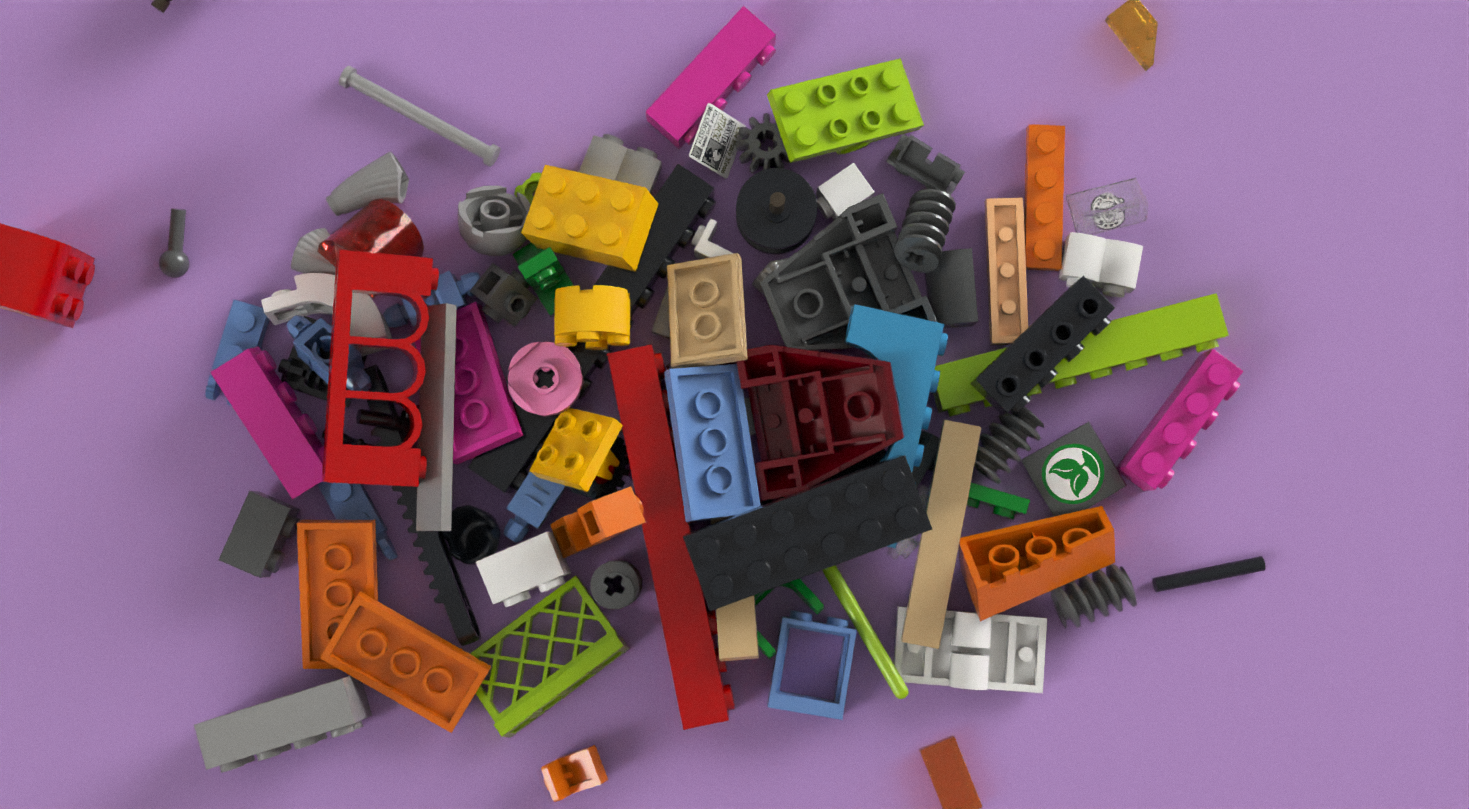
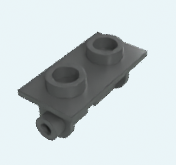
M902 134L896 144V148L886 162L894 166L900 174L912 177L925 185L927 189L941 190L951 196L965 171L960 169L961 164L956 163L940 152L933 162L930 161L927 157L933 149L932 147L920 141L912 134L910 137Z

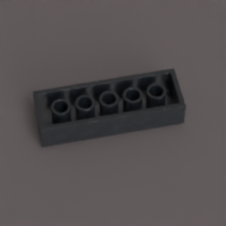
M898 455L686 533L683 539L708 607L712 611L932 530L906 456Z

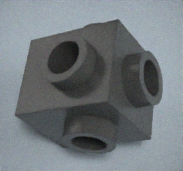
M494 263L489 266L470 290L473 295L486 304L481 309L485 314L498 324L502 319H505L514 327L529 313L531 306L538 299L527 290L529 283L515 270L508 274Z

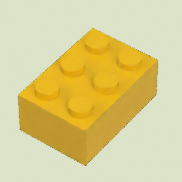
M545 165L521 233L536 248L545 250L551 247L552 251L636 272L659 203L646 187Z

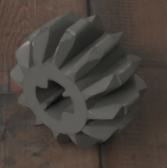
M769 113L763 114V123L761 124L755 117L749 118L751 129L740 127L739 135L744 139L736 141V149L744 151L739 156V161L743 164L752 160L749 168L751 173H755L759 166L764 167L763 170L770 169V166L784 169L782 161L790 163L776 121L774 124L770 123ZM766 139L772 140L773 150L768 147V151L761 150L760 140L765 143Z

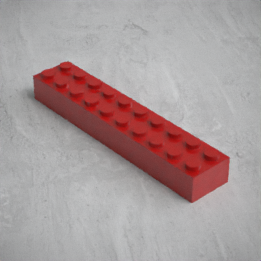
M652 344L607 353L620 420L623 425L622 430L635 494L643 505L645 523L642 524L683 730L729 721V710L735 709L731 684L723 685L721 673L727 672L726 661L721 662L719 660V648L715 646L713 635L718 634L716 611H708L706 598L683 539L684 534L692 532L691 523H696L697 521L686 522L673 430L670 427L668 417L670 409L667 389L663 390L661 379H665L664 372L666 371L662 352L655 353Z

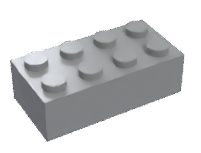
M347 676L195 724L194 728L206 770L220 766L222 773L255 761V754L258 761L290 750L291 743L294 744L295 750L315 744L320 740L326 739V732L329 731L332 738L353 732L355 729L363 727L362 720L372 716L363 683L352 676Z

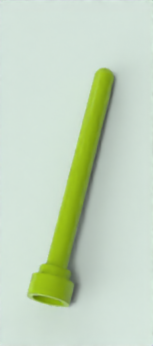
M834 565L823 569L822 572L895 697L898 699L906 698L909 690L837 566Z

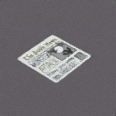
M708 103L689 157L727 179L738 151L736 149V141L742 139L739 135V129L746 126L711 103Z

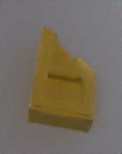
M1128 0L1108 15L1105 22L1143 69L1147 71L1154 63L1158 22L1140 0Z

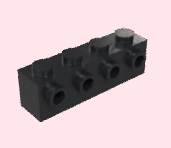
M1083 275L970 384L1001 415L1008 413L1010 410L1014 414L1018 413L1031 400L1027 394L1037 384L1043 388L1058 374L1054 367L1063 358L1070 362L1085 348L1081 341L1090 332L1097 336L1111 323L1107 316L1115 307Z

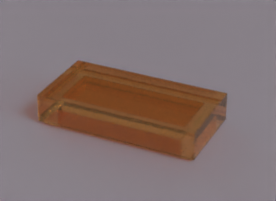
M953 735L919 749L942 809H979L983 807Z

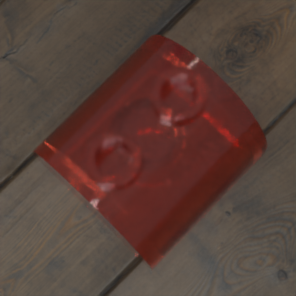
M375 199L322 241L318 246L317 252L336 267V253L339 250L421 257L424 245L417 227L399 207L389 201ZM368 294V295L371 296L372 298H374L375 296H377V295H373V294Z

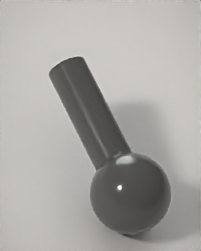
M171 208L168 250L159 259L161 271L171 278L183 276L189 268V259L183 252L185 209Z

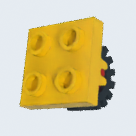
M569 408L560 413L556 418L553 428L542 448L538 451L529 471L540 479L565 485L571 488L572 492L593 499L617 492L616 486L623 488L626 483L622 480L623 475L629 476L630 470L625 469V465L629 464V459L625 456L627 449L623 445L625 441L617 437L623 425L612 417Z

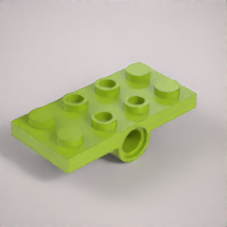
M901 58L771 89L767 94L790 163L836 152L838 155L851 153L864 148L871 142L917 131L924 126Z

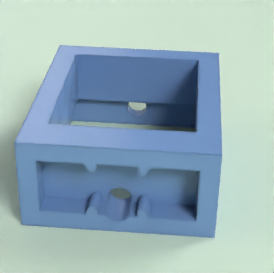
M791 610L790 617L781 616L767 706L774 709L843 720L857 629L848 627L849 620L827 616V622L822 623L812 621L813 614ZM790 628L843 636L833 700L780 691Z

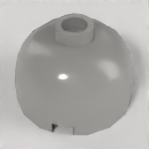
M482 186L467 192L466 199L462 202L460 200L458 204L457 214L460 235L467 245L474 251L488 256H504L520 248L527 239L521 231L531 206L524 195L518 192L517 197L507 194V188L502 186Z

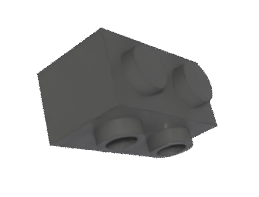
M249 491L219 557V561L259 578L270 577L272 573H276L283 563L285 553L281 551L287 538L291 539L297 531V522L300 521L297 515L300 509L262 492Z

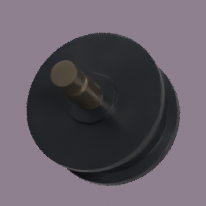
M770 168L754 174L742 186L736 202V222L742 237L750 246L766 254H785L799 248L812 233L817 216V200L812 187L802 176L788 169Z

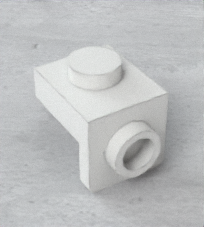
M711 218L706 227L703 225L698 227L691 242L692 245L696 246L694 256L698 259L733 254L711 242L717 230V221Z

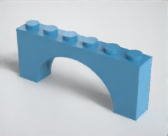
M854 304L851 307L844 344L863 351L872 359L891 362L904 433L903 439L888 446L880 462L898 455H905L912 472L913 467H919L922 461L924 445L918 443L921 430H927L930 424L932 408L926 406L929 393H935L937 390L940 371L934 369L937 355L943 356L945 353L948 334L942 333L943 323ZM897 543L888 545L887 547L896 548Z

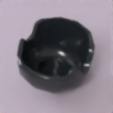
M471 505L456 507L452 511L451 531H441V536L446 539L450 547L448 553L455 559L468 565H475L476 561L493 555L498 549L501 534L499 525L493 515Z

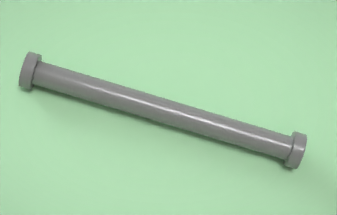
M347 66L341 73L339 85L344 88L352 87L483 158V163L490 167L496 162L501 150L497 145L492 144L489 146L358 75L357 70L351 66Z

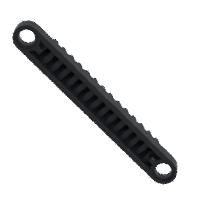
M376 364L363 369L371 380L372 386L368 390L369 392L390 393L384 376ZM367 400L370 411L398 415L393 402ZM375 427L371 431L372 436L381 438V441L376 446H393L401 442L400 431L398 430L390 431L386 428ZM392 486L393 491L402 493V496L397 500V504L407 506V510L402 515L403 519H411L413 522L407 529L408 533H417L418 538L413 542V546L423 548V552L418 556L419 561H427L429 564L423 571L424 575H433L434 580L428 586L430 589H438L439 594L434 598V602L444 604L454 633L461 646L481 640L477 620L453 557L448 553L450 549L446 539L441 536V531H416L417 487Z

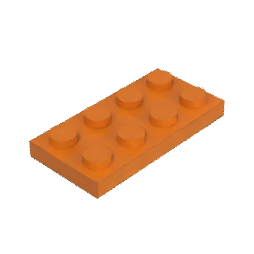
M300 520L297 522L303 669H338L320 659V656L360 591L378 601L376 520Z
M361 591L355 597L320 656V659L450 733L454 730L491 668L487 663Z

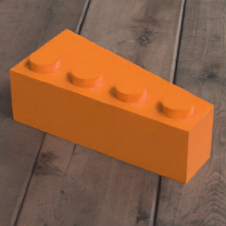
M1103 506L961 537L958 548L960 569L979 620H985L1115 563L1114 528Z

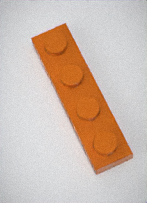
M1029 124L1026 128L1024 201L1026 270L1060 271L1062 269L1065 126Z

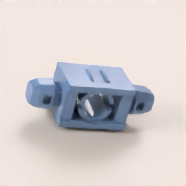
M450 271L440 274L437 290H431V296L423 300L427 306L447 303L456 305V310L465 307L468 303L464 296L467 294L470 297L474 296L470 290L480 279V274L478 272H471L460 276L461 280L457 281L455 274H452ZM401 298L403 305L400 306L397 303L387 308L383 313L390 328L407 325V320L411 321L413 327L416 326V312L413 306L403 298Z
M296 315L286 325L289 334L294 338L293 344L297 355L328 384L330 359H322L319 349L322 347L323 351H330L332 327L322 318L313 324L305 317ZM349 346L346 387L354 391H368L372 384L369 375L363 370L364 364L361 353L355 347Z
M529 472L506 508L516 516L514 519H509L504 528V535L517 543L530 530L527 528L529 524L537 529L541 528L567 487L540 479Z

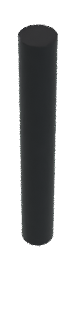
M1259 556L1155 577L1152 579L1155 592H1161L1265 571L1266 566L1263 557Z

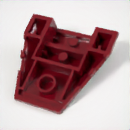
M778 345L747 349L748 360L737 361L741 389L748 388L761 461L755 463L761 501L786 497L811 488L904 438L891 362Z

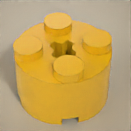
M580 285L556 289L554 301L555 345L569 347L576 346L577 342L585 343V349L606 350L608 345H630V293H628V290L604 285H593V289L580 290Z

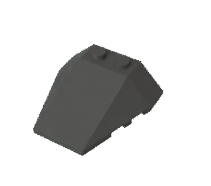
M883 193L848 207L824 230L815 235L797 253L795 252L760 282L786 347L813 351L855 348L844 344L851 307L854 304L937 322L927 296H921L911 270L903 266L894 254L895 244L898 241L895 234L897 225Z

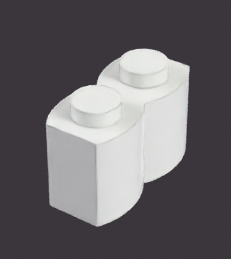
M1070 232L1065 240L1062 269L1059 272L1058 279L1066 281V287L1069 288L1084 275L1093 286L1103 289L1102 294L1112 297H1124L1125 293H1131L1136 288L1143 246L1089 234Z

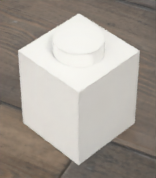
M852 163L817 188V207L826 219L832 217L835 220L848 207L872 198L875 192L855 163Z

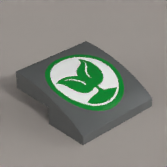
M1089 421L1021 460L1053 516L1088 509L1127 485Z

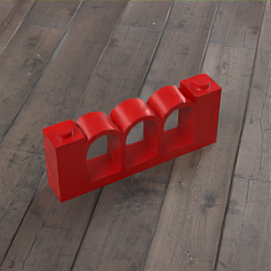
M339 250L336 253L322 482L419 487V479H425L427 468L426 456H421L420 448H411L420 437L422 429L421 413L415 403L409 400L408 397L415 394L421 387L426 373L423 357L411 344L419 340L427 329L429 314L428 307L423 299L430 297L431 290L436 291L438 287L439 270L438 268H432L433 258ZM352 293L396 296L405 299L413 306L416 312L417 322L415 329L410 336L404 339L350 336ZM349 346L388 348L403 352L408 356L413 365L412 381L406 389L398 393L346 390ZM345 400H376L399 404L409 416L410 428L407 436L403 441L393 446L343 444Z

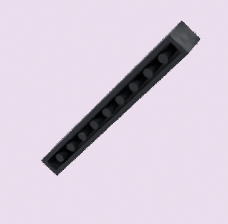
M677 164L654 197L659 204L636 272L607 265L594 284L620 287L628 290V293H630V318L638 307L644 309L655 293L651 289L658 277L666 278L667 265L675 264L676 261L672 257L678 248L685 249L696 233L692 228L701 217L705 220L716 205V201L713 199L715 196L714 187L680 164ZM630 319V329H631V327H632L633 324H634V321H633L632 319ZM577 342L576 346L566 347L578 359L582 369L584 383L578 399L581 400L590 389L593 382L589 378L596 367L602 370L608 363L607 353L614 352L610 349L612 345H608L606 350L585 349V343ZM541 369L537 372L536 375L539 377V381L536 383L537 387L541 388L545 385L550 388L554 384L552 381V377L555 375L553 370L546 373ZM513 401L523 436L476 456L468 468L504 493L510 494L513 489L518 491L529 474L526 469L533 459H536L538 451L542 448L554 426L556 418L560 414L549 417L531 414Z

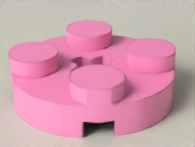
M539 341L522 347L512 358L508 369V389L513 400L525 411L543 417L557 415L569 409L578 399L584 383L578 359L568 348L556 346L555 342ZM542 369L546 373L550 370L554 371L555 375L552 377L554 384L550 388L545 385L541 388L537 387L536 383L539 381V377L536 374L539 370Z

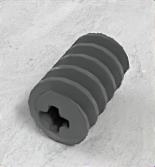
M923 189L912 195L909 207L906 210L905 219L902 222V229L898 235V241L894 248V254L903 266L922 273L934 271L938 267V259L942 255V247L945 245L949 224L952 222V213L956 208V203L952 196L937 189Z
M1025 406L1016 414L1011 410V414H999L998 417L1002 425L992 422L988 426L992 436L985 433L980 435L979 441L982 447L978 446L974 467L989 480L997 484L1001 483L996 473L998 469L1007 473L1011 472L1006 462L1008 458L1016 462L1021 461L1016 449L1019 447L1028 452L1031 450L1026 440L1027 437L1037 441L1041 439L1036 428L1038 426L1044 428V425Z
M609 561L600 565L594 571L590 581V590L594 600L600 606L607 609H621L630 605L639 597L642 590V577L639 570L631 563L626 561ZM621 576L623 578L621 585L625 590L613 593L611 591L613 584L609 579Z
M1114 564L1106 567V574L1101 570L1093 572L1092 580L1086 575L1078 579V585L1074 581L1065 584V591L1061 587L1051 590L1054 607L1065 628L1067 627L1066 620L1069 619L1077 628L1081 627L1080 615L1082 614L1091 623L1094 622V610L1096 609L1104 617H1108L1109 604H1112L1118 612L1123 611L1122 599L1125 598L1132 607L1137 606L1135 591L1128 574L1122 566L1119 569Z

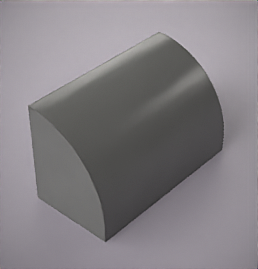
M972 248L943 251L938 259V267L934 271L925 273L928 301L937 322L943 323L944 328L974 326L978 322Z

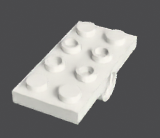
M897 606L893 664L905 683L941 685L970 690L992 689L1043 693L1047 618L996 614L980 621L977 612L946 610L939 649L901 641L907 607Z

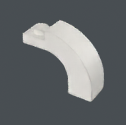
M326 273L294 276L296 290H279L274 292L271 297L261 299L264 313L274 325L288 322L296 315L303 317L319 313L332 315L335 275ZM352 293L350 336L392 339L388 324L368 294ZM353 346L361 353V356L388 349Z

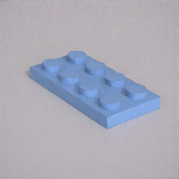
M737 364L674 368L665 371L664 375L686 522L732 517L761 506L743 389H741Z

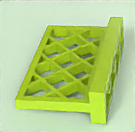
M575 575L470 653L478 659L480 657L493 659L490 681L483 680L482 684L489 685L488 692L486 693L480 685L475 694L494 720L495 724L493 725L501 737L511 738L630 648L624 639L619 636L578 576ZM574 588L577 589L582 597L580 614L561 611L563 596ZM556 602L554 610L547 609L549 606ZM587 606L595 616L586 615ZM540 613L553 614L550 636L531 633L533 618ZM560 616L579 618L575 640L556 637ZM585 619L599 621L607 632L606 635L595 643L581 641ZM526 624L525 632L517 631ZM510 635L523 637L520 658L501 656L503 641ZM530 638L549 640L545 662L526 659ZM555 642L575 644L572 660L565 665L552 663ZM581 645L588 646L587 649L579 654ZM496 646L494 654L487 653ZM500 660L519 663L515 685L496 682ZM525 664L544 666L542 682L534 688L521 686ZM551 668L559 669L549 676ZM495 686L514 689L512 704L501 713L493 703ZM521 690L529 691L519 699Z

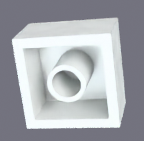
M545 532L476 561L492 603L503 602L505 608L530 599V590L539 588L540 593L565 584L563 577L571 574L566 558L563 559L553 532Z

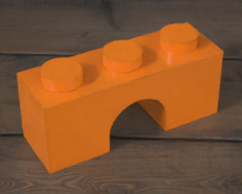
M630 486L593 500L578 508L577 512L566 515L551 523L550 526L564 559L602 544L645 523L643 505L640 499L634 495Z

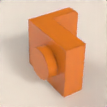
M595 745L560 756L541 767L544 784L554 802L608 781Z

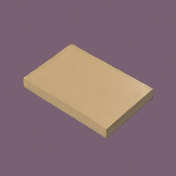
M733 253L667 265L671 367L673 369L701 367L748 360L742 260L740 255Z

